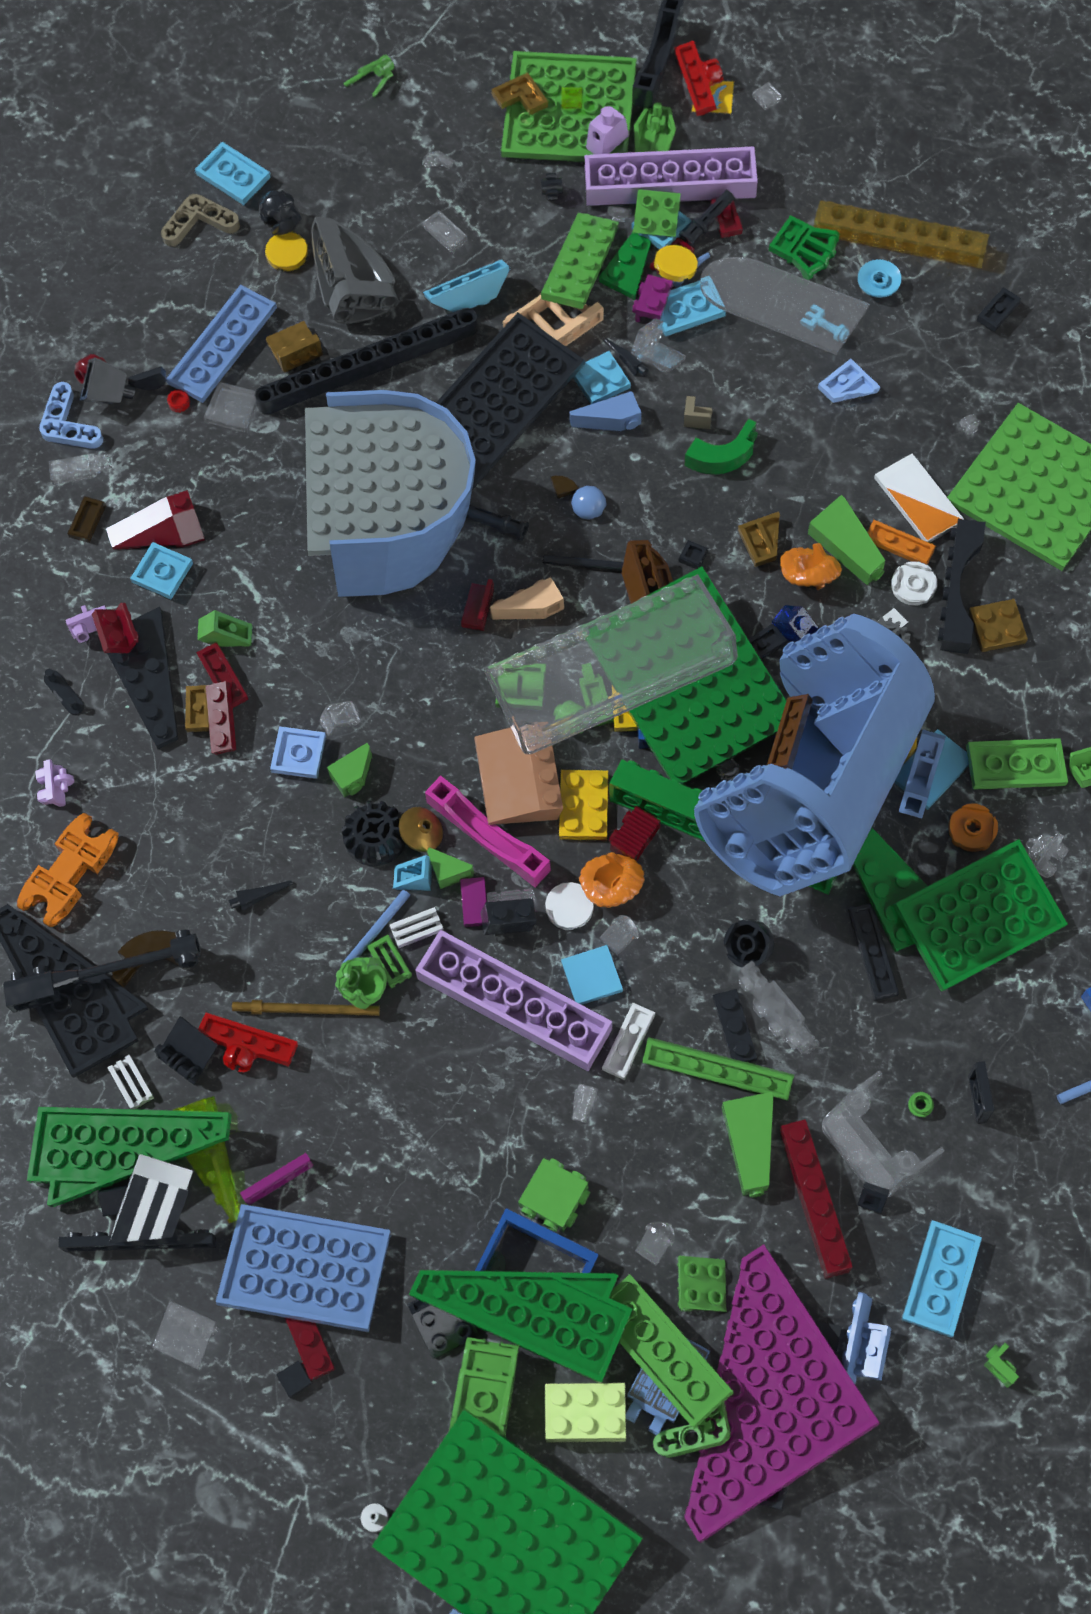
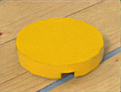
M289 232L270 238L266 244L265 254L268 263L273 268L292 271L304 264L308 255V248L305 240L300 235Z
M669 245L659 249L655 256L654 266L655 269L659 270V274L663 278L674 282H683L684 279L688 278L689 280L694 276L698 261L689 249L682 246Z

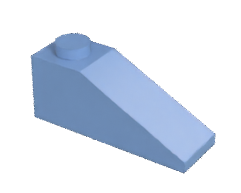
M631 391L570 411L571 427L613 431L634 429L641 425V410Z

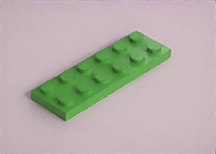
M578 212L541 292V299L583 309L617 233L619 222Z
M630 1274L611 1291L610 1299L632 1308L619 1343L692 1428L695 1429L733 1394V1391Z

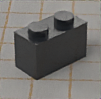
M533 898L485 902L481 911L484 935L532 931L537 921Z

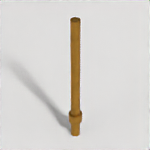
M252 1000V1002H232V1011L251 1012V1014L262 1015V1012L379 1016L380 1006H369L366 1009H360L354 1005L266 1003L263 1000Z

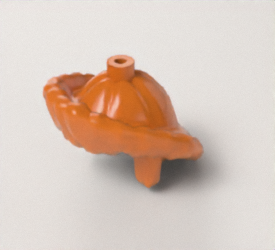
M821 543L813 544V550L799 547L786 551L780 558V566L782 567V574L785 579L792 585L814 586L819 590L825 587V583L829 584L840 576L842 571L840 563L835 557L825 553Z
M611 852L588 861L585 867L581 869L579 882L586 897L592 903L599 907H612L632 900L642 888L645 874L642 866L636 860Z

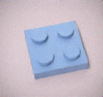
M279 726L270 767L271 773L317 779L326 740L325 732Z

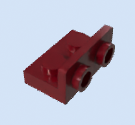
M120 603L116 610L95 609L91 614L104 653H129L138 642V634L134 629L131 613L128 611L126 603Z

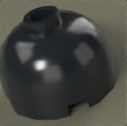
M743 919L732 924L724 937V946H726L728 951L727 956L729 960L736 966L744 969L755 968L765 963L772 955L775 946L774 936L770 928L756 919Z

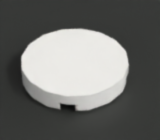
M910 561L895 570L891 579V589L894 596L901 602L908 605H921L933 598L937 590V577L928 565Z
M573 882L561 883L554 887L548 894L545 902L546 914L550 922L564 930H573L574 928L584 926L591 919L594 910L593 903L586 897L581 885Z

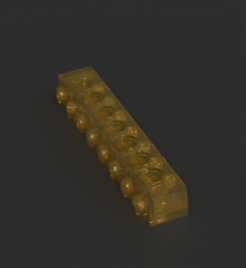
M822 200L819 202L814 221V227L838 231L840 233V240L977 268L982 267L989 234L979 231H970L959 227H950L939 223H931L915 218H906L895 214H886L875 210Z

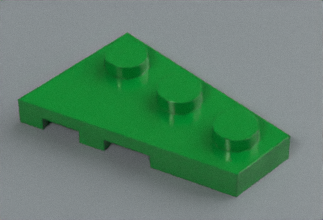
M632 232L599 276V282L636 300L643 270L651 248V240Z

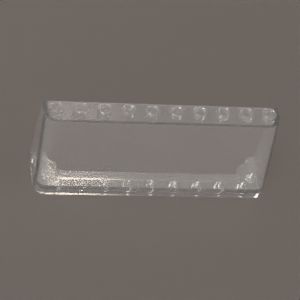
M697 574L675 585L665 587L650 596H645L627 606H622L607 615H602L591 622L579 625L566 633L556 635L554 638L536 644L523 652L515 653L507 659L493 663L484 668V672L524 754H533L732 665L738 657L736 635Z

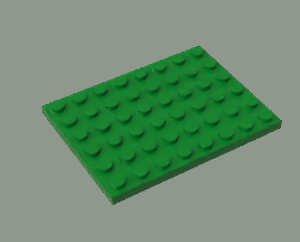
M702 566L581 631L582 637L642 733L668 779H677L685 785L777 734L786 699Z
M464 1408L372 1547L462 1614H593L643 1539V1536Z

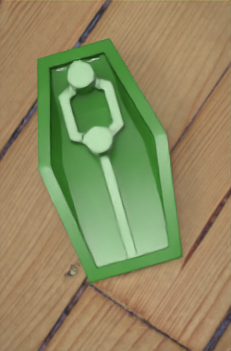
M655 103L652 109L645 108L634 125L635 152L669 151L676 132L670 107H662L661 103Z

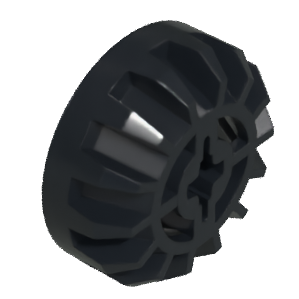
M367 801L365 806L360 808L358 805L355 806L354 812L345 817V825L342 827L343 842L347 852L354 860L367 866H381L392 862L402 853L406 843L399 831L401 815L397 808L387 806L384 801H380L379 804ZM375 813L380 814L383 817H381L380 819H368L366 815ZM363 818L365 820L362 826L363 830L357 834V825Z

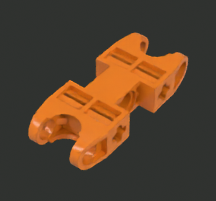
M86 813L79 815L66 827L55 842V846L61 854L51 868L46 870L38 865L25 882L17 900V907L26 911L39 902H47V913L43 923L49 927L57 925L69 914L82 896L75 885L86 870L89 869L98 874L111 857L118 841V832L109 829L105 834L102 833L98 837H88L92 817Z

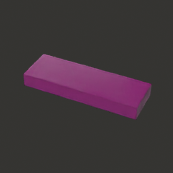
M304 1153L240 1192L246 1204L250 1206L311 1169L314 1165L307 1153Z

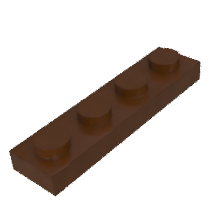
M809 694L787 698L767 765L773 764L792 770L813 701Z

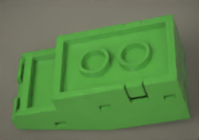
M467 1337L450 1429L464 1408H466L504 1437L506 1436L519 1346L504 1344L498 1340L487 1339L486 1341L485 1339L480 1340Z

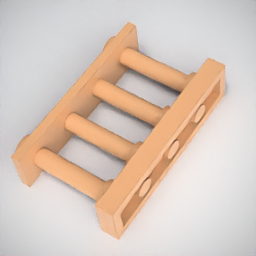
M541 295L517 311L528 320L532 319L542 330L564 346H567L603 320V307L599 302L593 306L585 304L583 309H579L582 313L576 318H571L557 303L542 300ZM549 307L565 325L558 330H554L539 313ZM515 312L514 314H509L505 318V320L503 321V328L515 316L517 312Z

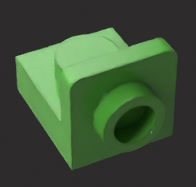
M1004 1343L1001 1347L995 1345L985 1355L989 1360L984 1366L1008 1388L1019 1376L1015 1373L1016 1369L1009 1361L1005 1359L1002 1361L999 1358L1009 1347Z

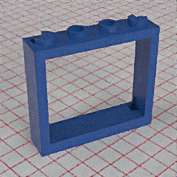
M506 1208L475 1271L486 1270L508 1225L585 1263L582 1273L591 1272L599 1254Z

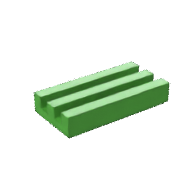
M389 935L367 946L372 957L380 959L375 951V948L378 947L394 973L395 978L392 979L382 963L387 983L391 989L397 983L400 984L404 982V979L412 977L411 972ZM386 942L404 971L401 975L383 946Z

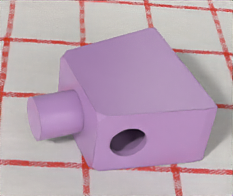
M607 106L602 108L601 114L589 124L586 149L594 155L609 154L629 136L626 118L613 107Z

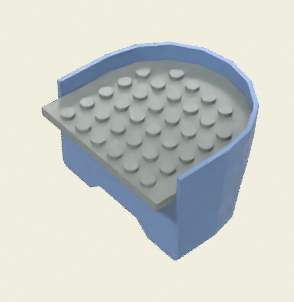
M389 390L326 393L328 407L305 408L308 556H332L338 597L385 595L413 588L438 569L464 525L471 499L476 461L468 433L447 408L419 394Z

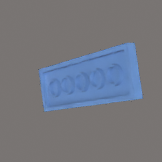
M240 285L166 378L167 384L186 392L189 396L203 403L277 309L276 303Z

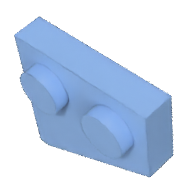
M850 359L820 382L818 389L831 402L835 403L877 393L880 386Z

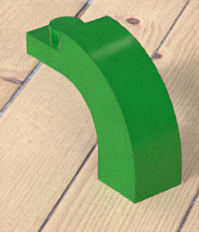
M748 419L739 435L732 442L725 445H712L695 438L685 454L684 466L704 474H723L738 469L753 455L754 441L758 434L756 432V422Z

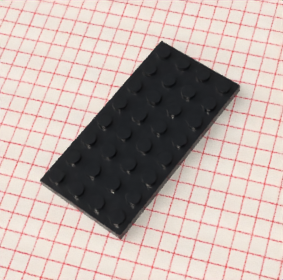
M519 312L515 314L436 402L447 408L468 433L476 460L472 490L585 365L583 358Z

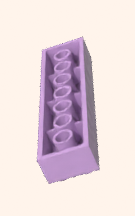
M754 147L585 155L587 206L637 203L638 189L681 193L680 201L711 200L720 197L726 189L734 195L735 199L756 198L757 172Z
M442 930L438 932L415 970L418 980L586 1071H589L612 1031L611 1020Z

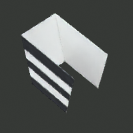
M139 1154L114 1225L110 1243L173 1237L189 1192L186 1189L193 1171Z

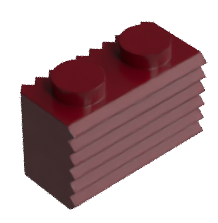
M636 806L633 811L629 810L622 820L624 824L621 829L613 831L609 841L611 842L610 850L612 852L637 861L660 829L661 820Z

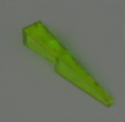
M215 1096L171 1111L218 1112ZM225 1141L186 1156L203 1184L209 1186L215 1195L214 1201L216 1204L221 1205L228 1215L229 1219L227 1221L229 1224L236 1222L240 1209Z

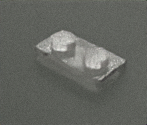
M439 210L423 222V228L451 253L467 241V235Z

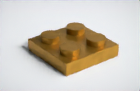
M1015 599L971 607L969 609V615L974 623L973 627L981 652L1027 642L1028 638Z

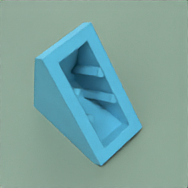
M425 855L396 865L393 888L397 890L431 891L432 865L430 857Z

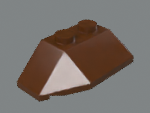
M632 540L627 542L622 577L631 604L673 582L668 564L651 547L652 544L649 540Z

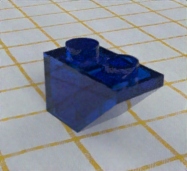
M784 605L772 620V623L785 638L794 643L799 641L804 635L808 633L813 634L819 630L803 606Z

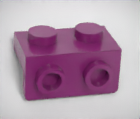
M647 275L645 283L641 282L639 288L640 298L635 300L632 312L635 313L636 322H640L642 316L661 320L672 289V280Z

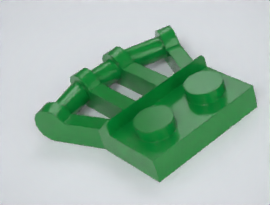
M790 215L770 243L768 251L787 260V263H793L801 272L803 278L809 281L813 278L814 274L820 270H825L829 265L828 261L836 255V243L840 239V233L836 230L813 227ZM813 237L827 239L828 245ZM805 244L822 252L823 255L820 256L804 247ZM799 256L815 264L808 267Z

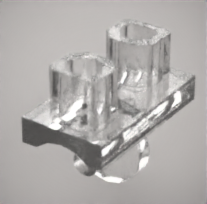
M1059 832L1055 836H1047L1046 838L1039 835L1037 840L1030 838L1026 843V846L1030 849L1028 852L1029 857L1033 858L1032 862L1038 873L1045 878L1052 877L1057 870V866L1049 861L1050 858L1053 856L1057 860H1061L1069 851L1064 843L1061 842L1064 836Z

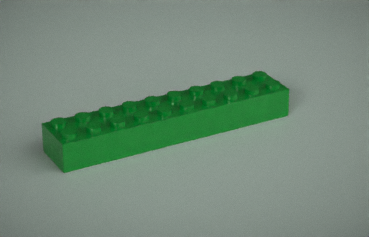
M621 759L609 783L610 802L631 811L637 806L661 820V824L706 842L699 831L694 813V808L699 801L698 796L703 790L698 788L691 789L677 779H667L656 770L649 771L641 768L634 761L629 760L627 762ZM837 876L815 883L809 887L829 895Z

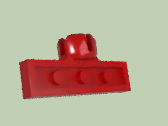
M694 41L674 47L696 115L700 116L717 110L710 88L723 81L721 66L717 65L719 61L713 58L702 62Z
M205 1013L198 1028L214 1042L227 1048L223 1056L224 1064L231 1070H235L237 1064L240 1065L238 1072L241 1073L249 1071L256 1058H263L289 1067L298 1047V1042L209 1013Z

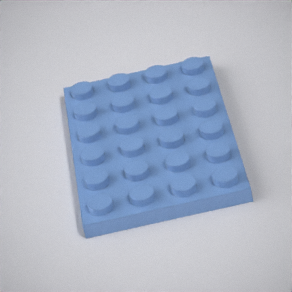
M241 1204L216 1304L224 1307L369 1332L391 1231Z

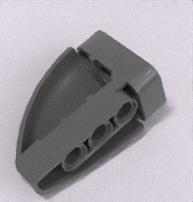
M315 217L312 225V244L317 278L324 306L330 308L334 321L339 324L358 323L376 318L394 309L399 303L394 289L395 278L380 255L360 236L331 218Z

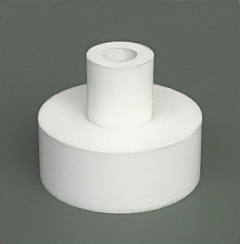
M379 1504L366 1506L361 1514L362 1525L370 1532L382 1531L389 1519L386 1509Z

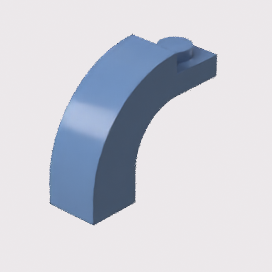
M922 730L899 812L922 819L946 736Z

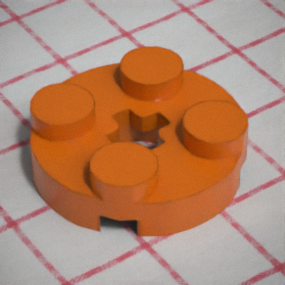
M966 804L952 814L948 826L949 835L952 838V843L963 850L971 852L986 850L996 838L998 822L985 806ZM971 823H976L975 826L980 828V830L975 833L970 832L967 826H970Z

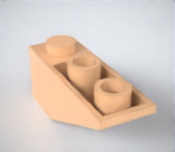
M551 577L546 580L542 579L525 590L516 591L511 597L497 600L490 606L492 620L545 619L564 609V598Z

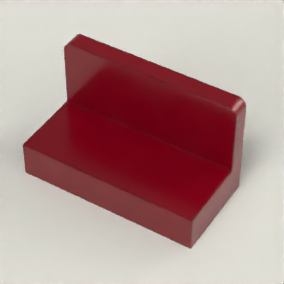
M488 579L486 586L475 583L471 584L461 620V627L484 631L494 595L493 579Z

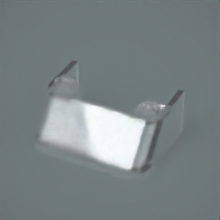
M879 1070L849 1092L824 1117L822 1131L863 1184L868 1182L890 1190L888 1198H890L939 1161L945 1150L940 1147L922 1162L915 1153L907 1150L899 1152L894 1157L889 1154L860 1118L870 1108L871 1101L867 1093L879 1084L883 1075Z

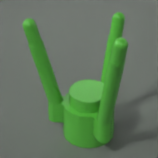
M383 55L378 60L358 70L359 74L346 81L344 86H348L374 71L377 76H384L372 94L373 97H376L387 80L393 76L391 71L394 69V63L390 57Z

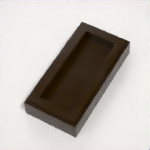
M86 496L83 497L67 533L69 538L90 543L105 510L106 504L104 501Z

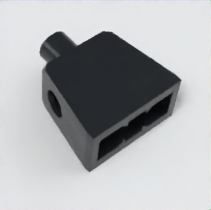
M98 358L88 360L80 401L109 405L120 404L122 397L133 399L135 387L125 384L127 374L124 371Z

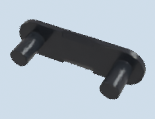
M47 669L44 675L45 684L70 714H80L84 709L81 699L59 672Z

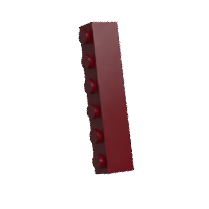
M804 1119L782 1125L779 1132L824 1278L828 1279L850 1273L852 1269L851 1260L807 1121Z

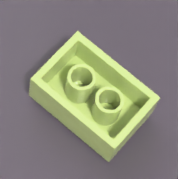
M625 1383L545 1384L546 1442L626 1441Z

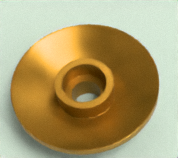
M413 807L402 814L399 821V831L402 839L410 848L418 852H427L429 847L436 849L440 845L443 838V829L434 813L426 808Z

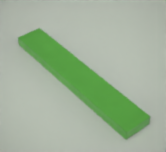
M650 1037L647 1040L642 1062L761 1094L772 1092L773 1097L784 1100L789 1099L794 1074Z

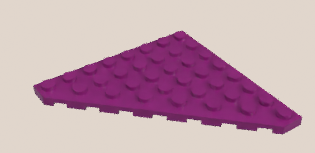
M764 1244L742 1258L740 1276L732 1302V1312L725 1333L722 1357L720 1356L717 1374L733 1391V1394L724 1401L730 1437L722 1445L699 1450L700 1456L697 1469L695 1468L690 1501L684 1517L700 1543L880 1424ZM708 1418V1421H713L715 1431L711 1432V1435L719 1438V1433L723 1432V1429L717 1426L716 1419Z

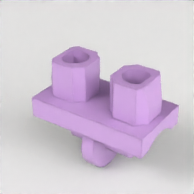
M86 605L81 606L83 613L66 619L67 626L74 639L76 638L79 643L85 642L90 638L89 633L97 631L91 614L95 609H106L105 606L88 611Z
M50 759L43 761L44 767L36 771V779L38 783L45 784L46 789L37 792L38 801L44 805L53 803L59 807L65 806V792H68V786L74 783V776L67 774L65 768L53 764Z

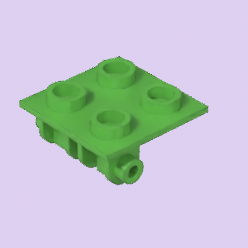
M638 189L633 233L676 237L681 193Z
M678 1256V1306L681 1311L689 1312L693 1309L726 1312L725 1260Z

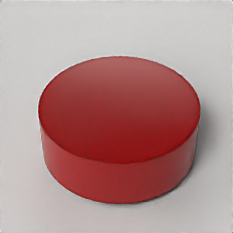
M174 390L167 397L169 408L174 412H183L190 406L189 396L182 390Z

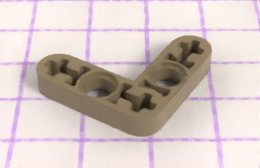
M192 194L185 199L162 228L161 236L167 246H176L183 240L198 219L229 234L239 230L240 222L236 213L201 195ZM210 211L218 212L214 217L207 216ZM182 217L189 218L186 223L178 222Z

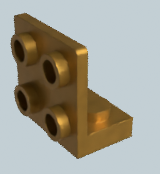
M305 321L266 337V342L283 372H287L323 355L318 336L316 334L312 335Z

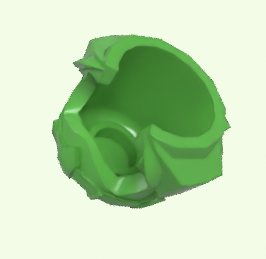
M358 957L347 960L341 964V968L336 973L337 981L335 986L346 1000L360 1009H366L372 1003L379 1000L386 988L387 977L381 960L378 958Z

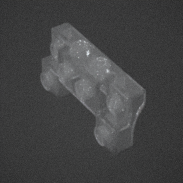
M753 961L740 969V979L738 981L746 992L750 990L754 995L753 1009L760 1018L764 1017L768 1021V1027L775 1037L780 1036L783 1041L786 1040L792 1049L795 1050L797 1048L801 1054L803 1052L809 1054L817 1048L820 1042L803 1026L804 1016L774 980L768 983L765 976L763 977L760 973V969L755 967Z

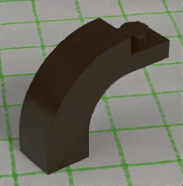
M162 930L146 932L129 940L117 953L122 959L169 948L171 947L170 940L176 938V934ZM173 957L165 958V960L179 967V964L175 962ZM142 965L114 971L111 978L125 988Z

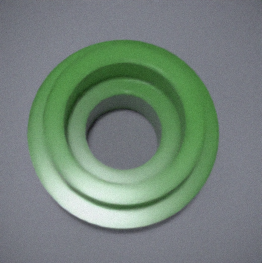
M917 1092L910 1097L908 1108L914 1116L922 1118L932 1112L934 1102L927 1093ZM923 1102L925 1104V1108L919 1109L916 1106V1103Z

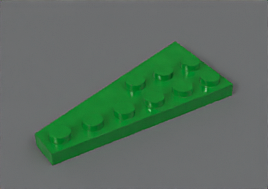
M871 827L853 863V867L894 952L913 945L914 942L893 905L928 886Z

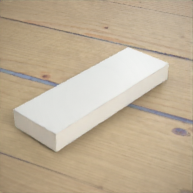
M632 1003L602 1066L603 1071L625 1080L655 1017V1012Z

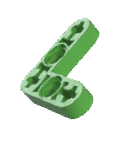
M723 1402L716 1411L712 1412L695 1429L691 1425H686L657 1434L653 1441L655 1451L661 1456L669 1458L726 1443L730 1437V1428L725 1403ZM708 1418L716 1419L717 1426L723 1429V1432L719 1433V1438L711 1435V1432L715 1431L713 1421H708ZM690 1431H696L698 1434V1441L694 1445H687L685 1441L686 1434ZM679 1434V1442L682 1448L677 1443L669 1445L668 1451L661 1447V1444L665 1443V1438L672 1442L677 1441L676 1435Z

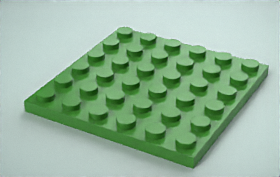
M513 52L510 80L528 72L547 99L548 107L532 115H529L520 101L506 108L501 157L585 162V155H594L586 149L589 124L601 114L602 108L607 106L613 107L626 118L628 133H630L632 87L635 81L636 58ZM629 136L609 154L628 153Z
M1017 403L947 498L957 510L976 521L986 522V527L1063 571L1091 532V444L1022 404Z

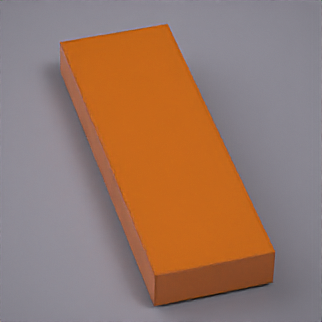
M873 520L867 531L876 547L912 562H921L928 565L936 549V545L876 520Z

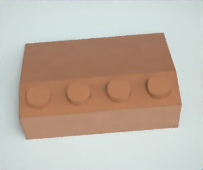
M548 722L526 723L475 736L488 825L558 820L563 810Z

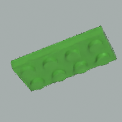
M1061 738L968 742L966 745L973 789L1066 786L1068 783Z

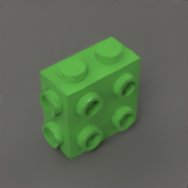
M543 1158L518 1204L522 1209L521 1213L531 1219H534L536 1216L544 1221L543 1225L554 1232L559 1229L564 1232L567 1226L571 1228L578 1215L575 1211L579 1204L584 1205L590 1195V1192L587 1191L588 1182L585 1181L586 1177L576 1171L570 1173L563 1169L564 1165L552 1158L548 1161Z

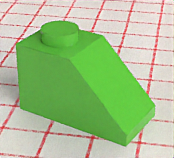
M214 610L199 619L197 640L210 645L217 642L219 647L250 646L252 624Z
M368 743L327 767L331 779L344 798L358 793L365 785L372 758Z

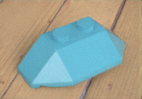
M499 260L423 293L431 303L451 312L463 308H472L477 305H486L490 300L497 297L510 269L503 260Z

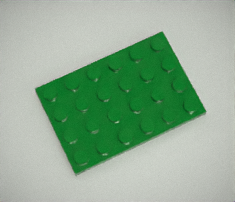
M1020 839L893 905L941 992L1068 925Z

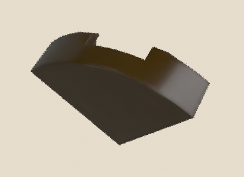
M551 476V483L557 499L575 494L579 489L576 483L568 477Z

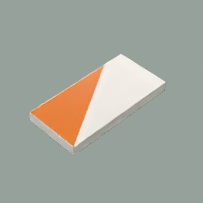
M913 454L875 474V480L922 540L931 543L950 532L952 527H956L958 518L964 519Z

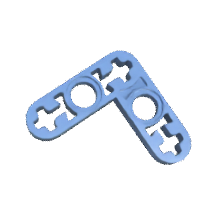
M57 383L52 388L39 429L43 438L49 442L90 449L98 448L103 443V436L98 427L66 421L74 394L68 383ZM55 408L62 409L61 414L57 416L52 415L51 412ZM76 430L77 434L74 437H66L68 431Z

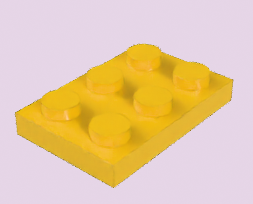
M561 770L560 793L563 810L560 814L559 839L607 840L608 771Z

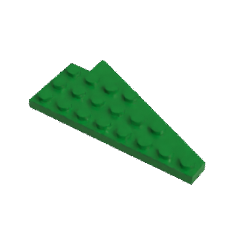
M38 1107L27 1181L30 1183L50 1184L47 1205L49 1207H56L131 1178L139 1154L170 1163L229 1140L232 1114L229 1112Z
M420 1270L409 1293V1296L598 1383H602L632 1312V1308L609 1298L618 1277L617 1274Z

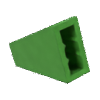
M840 495L810 522L808 534L818 543H821L829 553L868 585L871 581H877L883 575L885 559L845 497Z
M772 1092L722 1103V1112L743 1196L749 1194L751 1198L764 1195V1191H767L769 1187L773 1109Z

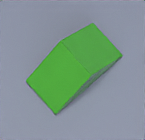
M430 847L428 848L427 853L440 889L459 883L460 879L473 877V865Z

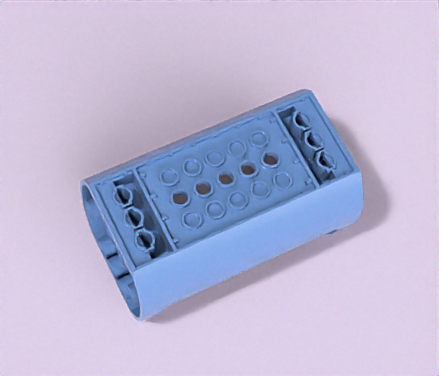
M852 614L846 618L840 617L829 626L824 625L813 634L808 633L795 643L792 641L783 648L784 653L780 658V676L790 697L809 694L813 700L792 770L773 764L766 766L758 765L750 773H740L732 781L724 780L716 788L704 789L699 794V801L694 808L699 831L712 851L740 877L754 886L777 896L786 895L850 871L935 702L931 677L919 657L895 633L864 616Z

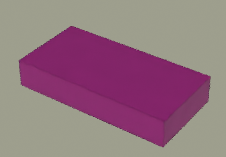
M484 877L460 879L464 927L483 926L481 911L486 902Z

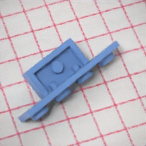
M862 1292L858 1293V1297L853 1303V1321L847 1332L848 1346L842 1356L843 1367L854 1384L856 1383L857 1376L882 1380L892 1329L889 1326L868 1323L872 1298Z

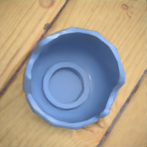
M584 486L578 489L571 502L574 513L581 519L588 520L601 516L604 508L607 507L603 492L595 486Z

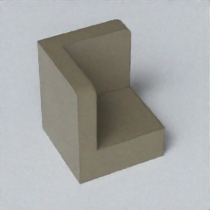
M687 396L684 427L710 429L712 408L695 406V397Z

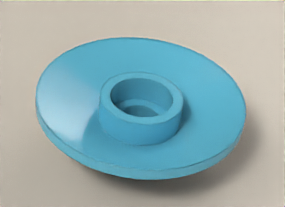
M872 260L864 264L859 270L858 284L870 296L887 297L895 293L900 287L901 273L889 261Z

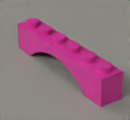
M441 775L425 792L427 804L536 888L551 871L549 859L532 846L506 833L496 824L488 825L487 817L459 789Z

